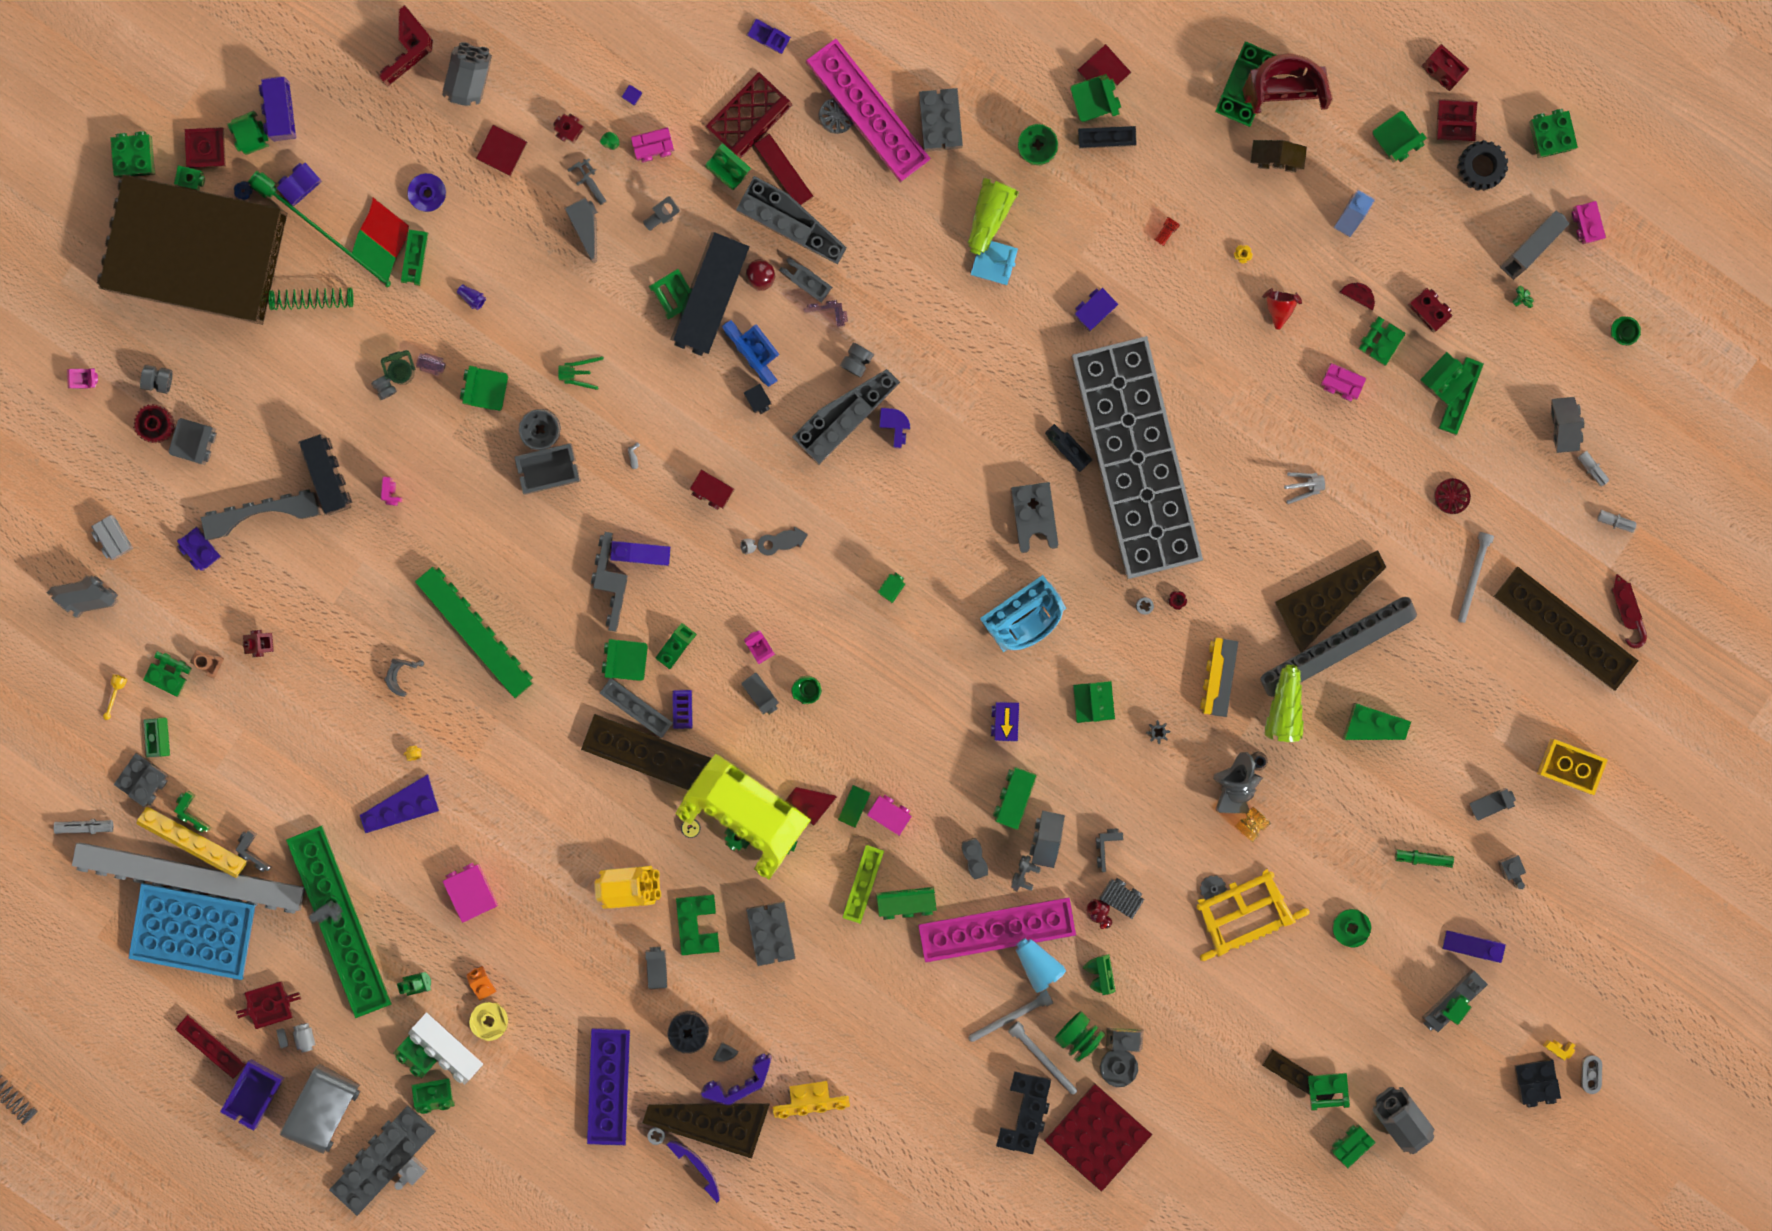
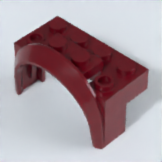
M1280 54L1269 58L1259 68L1250 71L1242 89L1245 103L1252 104L1253 114L1262 112L1261 105L1264 102L1319 99L1321 110H1328L1333 100L1326 67L1319 66L1309 58L1297 54ZM1281 74L1294 75V76H1288V77H1286V78H1281V79H1277L1276 77H1273V76L1281 75Z

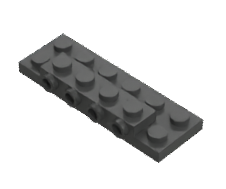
M409 1105L392 1123L389 1120L381 1128L383 1130L381 1135L378 1137L375 1134L368 1142L370 1144L368 1149L365 1151L362 1148L355 1156L357 1159L352 1165L349 1162L342 1170L344 1174L329 1189L356 1216L361 1213L436 1132Z

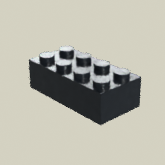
M319 434L299 441L324 514L330 516L350 509V503H353L350 493L344 489L346 482L343 474L338 472L337 467H340L337 457L331 453L330 449H333L330 438Z

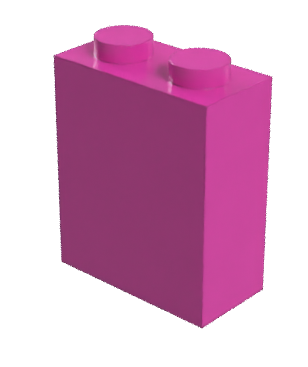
M474 863L463 867V872L457 874L454 871L445 875L447 879L442 881L462 923L498 906L479 864L475 866Z

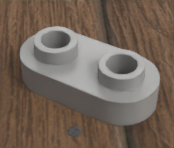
M1588 1055L1582 1061L1581 1086L1589 1094L1599 1092L1602 1086V1061L1595 1055ZM1590 1061H1594L1595 1063L1594 1067L1589 1068L1588 1063ZM1590 1080L1594 1081V1085L1592 1087L1588 1086V1082Z

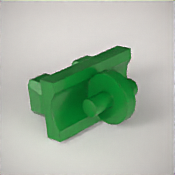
M426 972L402 977L403 982L397 983L399 993H407V996L431 990V978Z

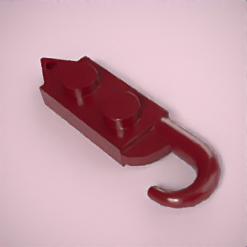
M1616 574L1611 591L1622 623L1627 629H1637L1640 635V640L1637 643L1630 642L1628 638L1625 639V642L1631 648H1640L1647 641V632L1642 620L1643 618L1631 583L1626 582L1620 575Z

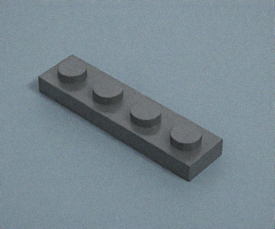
M612 678L609 679L600 692L602 696L660 738H663L673 724L672 721Z

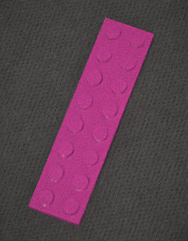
M837 39L831 41L806 60L805 63L900 183L930 161L931 158Z
M1069 897L918 924L925 963L1015 947L1024 938L1027 940L1032 939L1037 943L1076 936Z

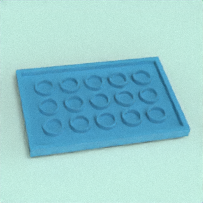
M142 883L129 959L242 980L256 904Z

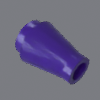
M464 284L457 290V294L472 309L479 310L486 301L483 293Z

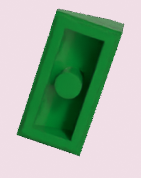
M143 719L146 758L169 756L168 719Z
M853 785L838 820L856 828L871 792Z

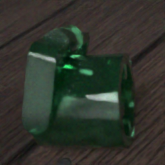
M408 350L397 351L381 359L386 380L390 378V380L399 385H406L413 380L416 368L412 355ZM408 355L410 363L401 358ZM391 361L388 369H386L385 363Z

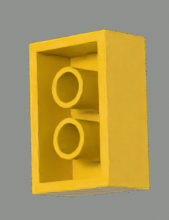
M1550 738L1537 774L1587 794L1595 795L1608 759Z

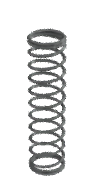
M8 1080L4 1081L0 1085V1091L6 1085ZM10 1086L7 1090L0 1094V1096L5 1094L1 1099L0 1103H5L6 1101L11 1099L6 1105V1109H9L16 1104L11 1114H15L21 1110V1112L17 1116V1120H20L21 1118L26 1116L21 1121V1124L25 1125L38 1112V1110H36L35 1107H33L27 1113H25L23 1116L19 1118V1116L22 1114V1112L25 1110V1108L29 1105L30 1102H27L21 1108L14 1112V1110L17 1108L20 1102L24 1099V1096L9 1106L11 1101L19 1093V1091H16L13 1095L4 1100L6 1095L13 1088V1086Z

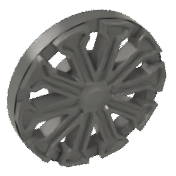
M834 98L827 100L821 106L819 121L826 131L833 134H841L848 131L853 125V122L842 111V108L838 109V103Z

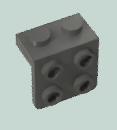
M180 418L175 428L169 454L205 465L206 462H209L211 456V444H214L216 440V428Z

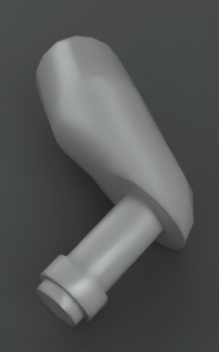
M638 442L631 448H628L632 469H637L639 466L637 456L633 452V450L640 446Z

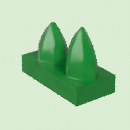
M1110 954L1091 959L1083 966L1085 971L1099 974V977L1094 979L1089 986L1092 990L1102 993V995H1110L1116 992Z

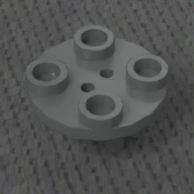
M1022 856L1019 862V873L1015 872L1011 888L1016 892L1020 887L1032 891L1033 884L1026 882V878H1024L1026 872L1040 873L1041 867L1030 863L1031 856Z

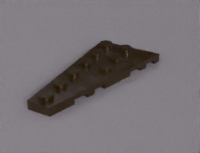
M1378 550L1275 601L1300 653L1386 568Z
M723 1103L648 1104L642 1123L752 1159L770 1103H732L730 1105Z

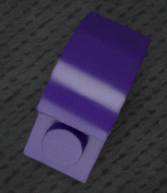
M881 408L880 428L895 429L894 448L901 449L902 444H906V433L902 432L903 430H910L909 419L903 412L897 409Z

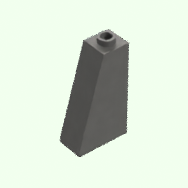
M1557 210L1553 212L1500 268L1513 280L1517 278L1570 224L1566 217Z

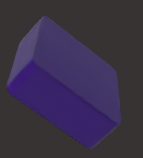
M629 85L622 98L635 106L642 92Z

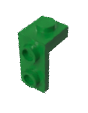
M190 791L185 792V794L181 793L176 801L178 805L174 810L178 814L177 818L184 822H192L194 824L193 827L200 832L204 830L209 831L211 829L210 826L186 812L195 794Z

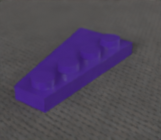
M427 774L362 813L360 818L365 833L439 811L429 775Z

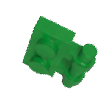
M1378 316L1376 321L1371 323V329L1366 337L1363 336L1362 343L1358 349L1365 353L1368 347L1371 348L1372 352L1369 357L1386 366L1406 333L1390 323L1386 329L1382 328L1381 325L1385 320ZM1378 332L1382 336L1377 344H1375L1372 340Z
M157 651L154 658L160 660V664L158 666L151 663L143 681L179 697L187 681L180 676L182 672L189 675L192 668L187 666L186 662L177 661L171 658V655ZM167 664L176 668L174 673L165 669Z

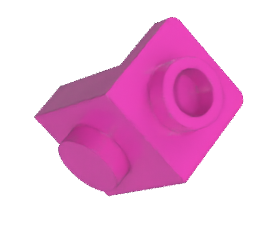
M95 368L67 369L68 389L95 388V384L98 382Z
M760 630L750 633L744 639L758 664L775 655Z

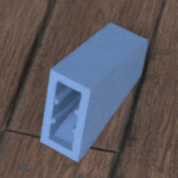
M1359 190L1355 192L1334 228L1351 237L1375 199Z

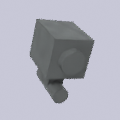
M1514 854L1498 861L1504 878L1506 880L1512 879L1514 887L1524 889L1525 884L1520 875L1525 874L1526 871L1519 855Z

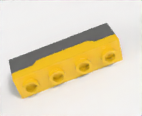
M1214 638V641H1210L1209 652L1212 655L1211 660H1207L1206 671L1209 672L1208 679H1204L1203 690L1206 691L1205 698L1201 699L1200 704L1203 714L1227 717L1239 641Z

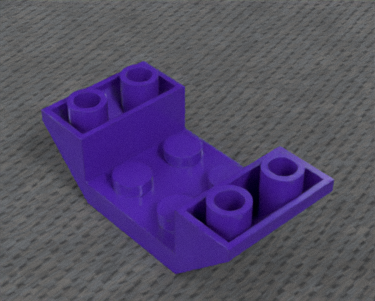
M763 1053L755 1058L752 1067L758 1078L752 1076L745 1080V1085L731 1087L728 1089V1094H726L720 1081L715 1083L712 1080L704 1085L701 1092L702 1097L730 1105L762 1088L772 1059L771 1054L766 1056Z

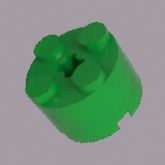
M255 111L236 117L228 123L229 131L231 134H234L236 139L234 144L237 151H242L245 155L269 146V144L265 143L269 140L268 136L265 135L264 125L262 121L256 120L255 117L258 115Z

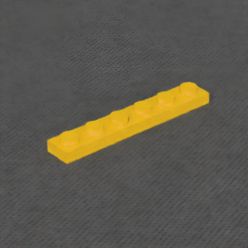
M146 807L137 819V825L234 878L238 877L246 865L247 861L149 807Z

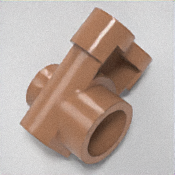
M196 650L190 663L197 669L206 672V676L214 679L224 658L218 655L213 657ZM204 657L205 662L199 663L198 658Z

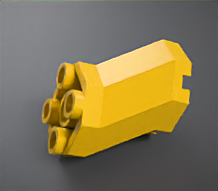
M652 866L600 870L599 874L601 876L594 883L595 898L598 902L603 903L601 905L603 909L652 905L661 898L660 873Z

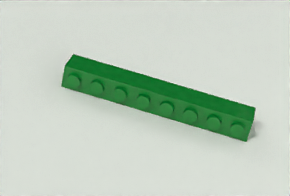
M431 567L415 583L516 699L534 684L531 681L533 676L527 670L523 671L519 667L520 661L514 655L511 657L507 653L508 647L502 640L498 642L495 639L496 633L492 628L483 625L482 621L484 619L477 611L472 612L469 608L471 604L465 597L460 598L457 594L459 590L452 582L448 584L444 579L446 577L445 573L439 567L437 569Z

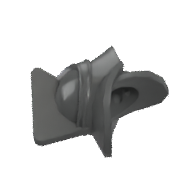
M1248 752L1239 753L1231 768L1214 774L1213 779L1222 785V793L1216 807L1217 812H1249L1246 802L1254 797L1256 787L1263 777L1254 774L1255 762Z

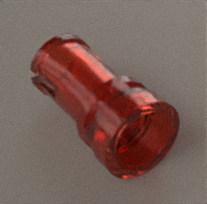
M1167 217L1163 228L1154 240L1160 245L1165 246L1172 233H1175L1180 227V224Z

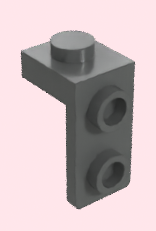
M754 673L742 682V686L759 707L762 714L767 712L770 715L778 709L776 706L779 703L757 673Z
M1502 788L1471 802L1470 807L1476 820L1479 821L1503 809L1515 807L1514 801L1516 799L1512 791Z
M1118 828L1107 829V833H1099V837H1096V849H1100V856L1097 857V868H1101V872H1106L1104 841L1123 840V832H1119Z
M252 830L247 831V833L243 832L238 839L240 844L236 848V851L239 852L238 856L246 861L250 859L255 863L254 866L262 872L264 870L269 871L272 866L247 851L257 834Z
M649 947L650 950L645 952L648 988H667L666 949L661 950V947Z

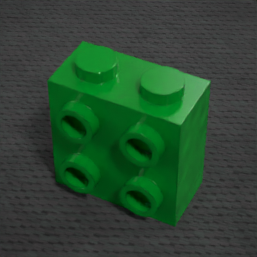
M1563 109L1552 111V115L1548 116L1541 113L1534 115V119L1529 121L1538 159L1573 151L1578 148L1569 111L1564 112Z
M141 131L135 132L133 136H127V133H118L116 137H110L113 175L116 178H122L123 175L131 177L155 175L151 135Z

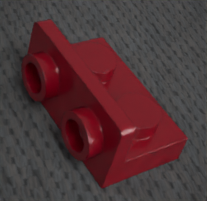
M1442 44L1422 64V68L1448 91H1451L1469 71V68Z

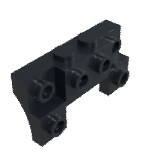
M1014 1071L1010 1091L1022 1093L1023 1099L1015 1130L1000 1127L996 1147L1033 1155L1039 1132L1043 1133L1045 1122L1042 1121L1043 1115L1048 1113L1050 1103H1047V1096L1051 1079Z

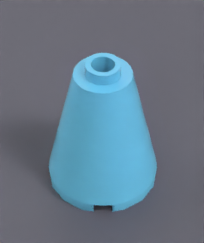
M1024 938L1017 943L1018 948L1016 952L1036 993L1048 988V984L1051 982L1055 983L1066 972V969L1060 962L1032 939L1027 940Z

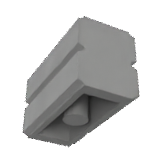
M110 515L92 526L93 532L91 534L96 542H101L103 546L101 551L106 558L110 557L111 560H115L133 549L114 515Z

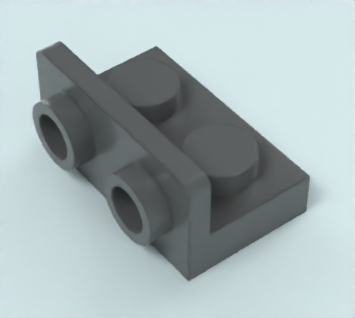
M331 900L312 912L308 917L312 923L315 921L320 923L331 915L333 920L337 922L342 917L341 913L343 911L337 902L334 903Z

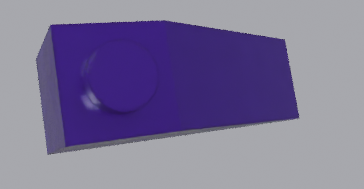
M612 541L610 560L669 566L671 547Z
M1446 930L1442 949L1502 963L1506 944Z

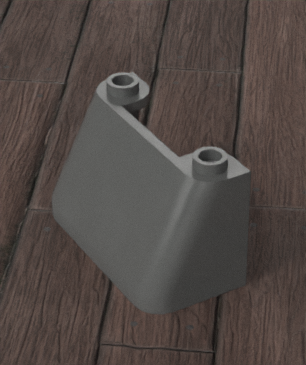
M318 1064L306 1082L280 1135L322 1154L325 1151L329 1152L334 1143L331 1141L332 1136L349 1103L352 1100L356 1101L361 1092L358 1090L360 1084Z

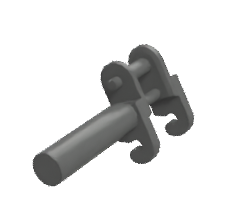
M584 159V162H578L567 169L570 172L578 167L583 173L584 178L576 183L577 186L586 182L600 205L607 202L593 179L589 177L591 174L594 175L597 170L593 169L589 164L590 159ZM586 165L590 172L586 174L582 166Z

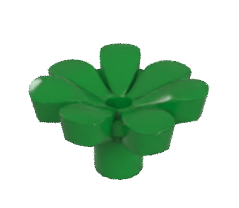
M1521 285L1516 288L1518 295L1513 300V304L1516 307L1520 304H1524L1528 308L1533 307L1534 299L1529 296L1530 291L1528 289L1524 291Z

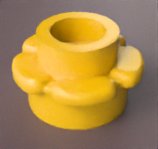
M1248 245L1236 247L1234 258L1239 263L1245 264L1252 259L1253 253H1251V248Z
M410 746L406 748L407 752L403 754L406 756L407 761L418 760L422 757V749L417 746Z

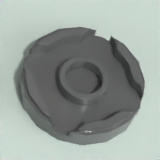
M1111 1050L1102 1058L1100 1072L1103 1079L1109 1085L1125 1087L1136 1079L1138 1063L1135 1056L1129 1051Z

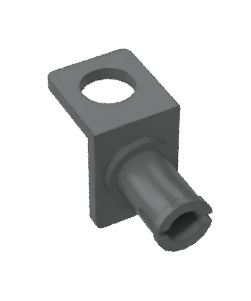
M668 196L652 208L655 213L644 220L643 223L651 231L661 222L665 224L672 221L673 217L680 212V209L671 196ZM668 203L672 206L673 210L671 214L665 208L664 204Z

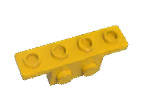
M827 1081L789 1086L791 1104L774 1106L773 1113L775 1118L780 1119L788 1118L792 1115L804 1116L812 1112L824 1113L827 1110H843L846 1107H850L849 1096L830 1098Z

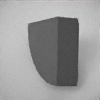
M722 1042L713 1060L719 1062L728 1061L734 1058L739 1051Z

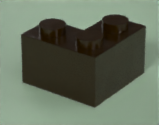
M1253 140L1251 163L1258 165L1259 169H1269L1270 166H1273L1274 169L1285 168L1286 172L1295 173L1296 169L1305 168L1307 146L1284 140Z

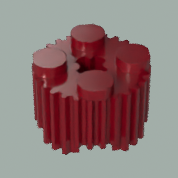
M148 404L140 408L138 415H135L136 418H134L135 422L133 423L135 426L133 428L136 429L137 436H140L146 442L155 444L161 443V441L165 442V439L168 440V436L171 437L174 433L175 424L173 422L175 420L172 419L173 415L165 407ZM153 419L158 422L156 428L150 426Z

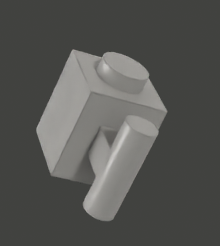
M413 1156L398 1172L402 1177L395 1184V1189H402L407 1182L413 1185L428 1168Z

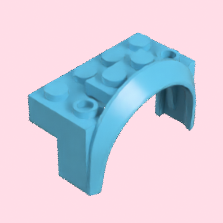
M1042 575L981 617L980 620L1003 652L1006 650H1021L1038 643L1050 634L1059 623L1066 607L1051 583ZM1035 607H1037V608H1036L1033 612H1031L1028 616H1026V617L1023 618L1022 620L1018 621L1017 623L1013 624L1016 620H1018L1019 618H1021L1022 616H1024L1025 614H1027L1029 611H1031L1032 609H1034ZM1042 607H1044V608L1047 610V612H1048L1049 615H1050V618L1048 617V615L1046 614V612L1043 610ZM1009 630L1012 631V633L1015 635V637L1017 638V640H1015V638L1013 637V635L1010 633Z

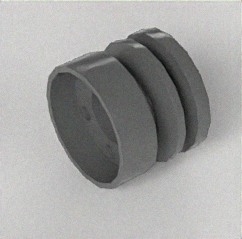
M545 409L530 411L523 417L519 425L521 440L525 445L536 450H543L552 446L558 440L561 432L559 419L554 413ZM537 424L539 426H541L542 424L545 426L544 434L542 432H540L539 434L536 432L538 429L536 427Z

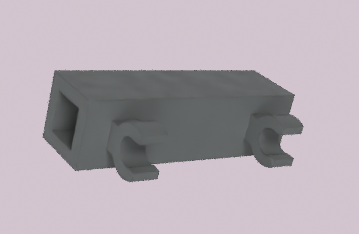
M1472 969L1423 1016L1426 1020L1424 1025L1430 1031L1434 1029L1439 1032L1451 1021L1440 1011L1442 1009L1447 1010L1446 1005L1452 998L1455 999L1462 994L1471 1001L1488 984Z

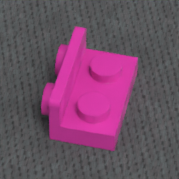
M1597 201L1573 207L1572 218L1578 225L1576 232L1579 241L1582 240L1583 244L1606 238Z
M383 477L381 500L385 501L386 505L398 506V502H403V499L392 497V494H395L396 482H393L391 477Z

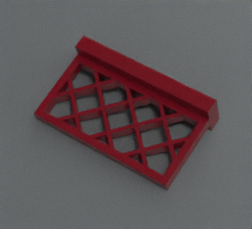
M758 72L706 125V128L741 159L793 104L768 79ZM761 79L765 83V90H754V84ZM768 93H776L780 97L775 103H768ZM744 94H751V104H741V97ZM754 94H765V103L754 104ZM751 107V117H741V108ZM754 107H765V114L762 117H754ZM730 108H738V117L727 118V111ZM751 120V128L741 131V121ZM718 121H724V131H716L712 126ZM727 121H738V131H727ZM727 134H738V141L733 146L727 142Z

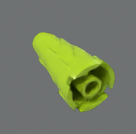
M983 178L981 183L982 187L976 205L972 230L967 243L969 244L968 247L971 248L970 252L981 255V252L984 253L985 250H988L994 235L999 230L1019 194V191H1016V189L997 181L991 183V179Z
M1286 665V668L1281 670L1279 683L1276 685L1275 696L1271 703L1270 714L1267 717L1264 733L1266 737L1272 740L1273 735H1276L1278 737L1277 741L1297 742L1300 741V738H1303L1302 685L1300 684V670L1295 665Z

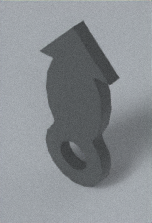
M794 527L795 531H783L776 536L764 535L759 539L758 549L762 554L769 556L775 554L779 549L788 550L798 544L801 548L808 534ZM769 540L773 543L772 549L767 550L764 548L765 541Z

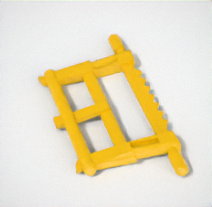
M1268 868L1263 871L1261 876L1237 886L1236 882L1229 884L1230 890L1207 900H1197L1199 903L1196 905V909L1202 912L1207 932H1210L1215 947L1214 950L1201 954L1200 960L1206 961L1215 957V955L1217 957L1222 956L1232 948L1239 949V946H1245L1246 942L1252 943V940H1258L1259 936L1265 937L1266 934H1272V931H1278L1281 926L1285 927L1295 923V920L1307 916L1310 911L1308 908H1304L1293 915L1290 913L1283 901L1285 897L1280 893L1273 880L1275 875L1273 872H1269ZM1265 882L1270 896L1246 906L1241 893ZM1234 896L1240 909L1215 920L1209 907ZM1274 903L1280 919L1225 943L1218 927Z

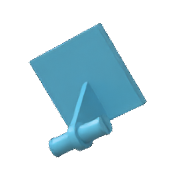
M991 241L987 251L981 252V255L976 254L971 275L1008 285L1012 268L1016 265L1014 261L1018 248Z

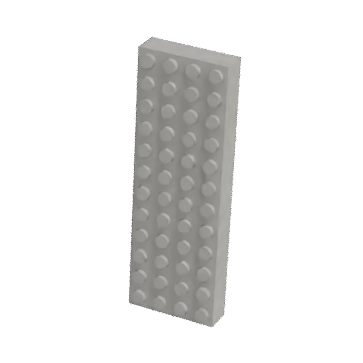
M1147 336L1073 354L1071 357L1127 579L1202 561L1203 557Z

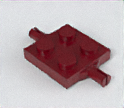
M276 982L245 992L247 1008L236 1011V1014H240L237 1016L238 1019L249 1015L253 1020L255 1029H259L293 1018L290 1002L301 1000V996H298L300 995L299 992L288 995L284 989L283 982Z

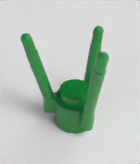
M601 356L559 365L558 378L560 381H564L565 384L598 390V386L572 380L575 379V375L591 374V371L575 370L574 366L601 361L604 357Z

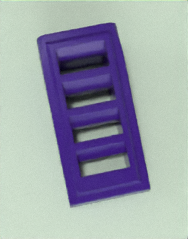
M673 690V729L693 728L692 690ZM677 696H688V700H677ZM677 704H688V708H677ZM688 711V715H677V712ZM677 719H688V723H677Z

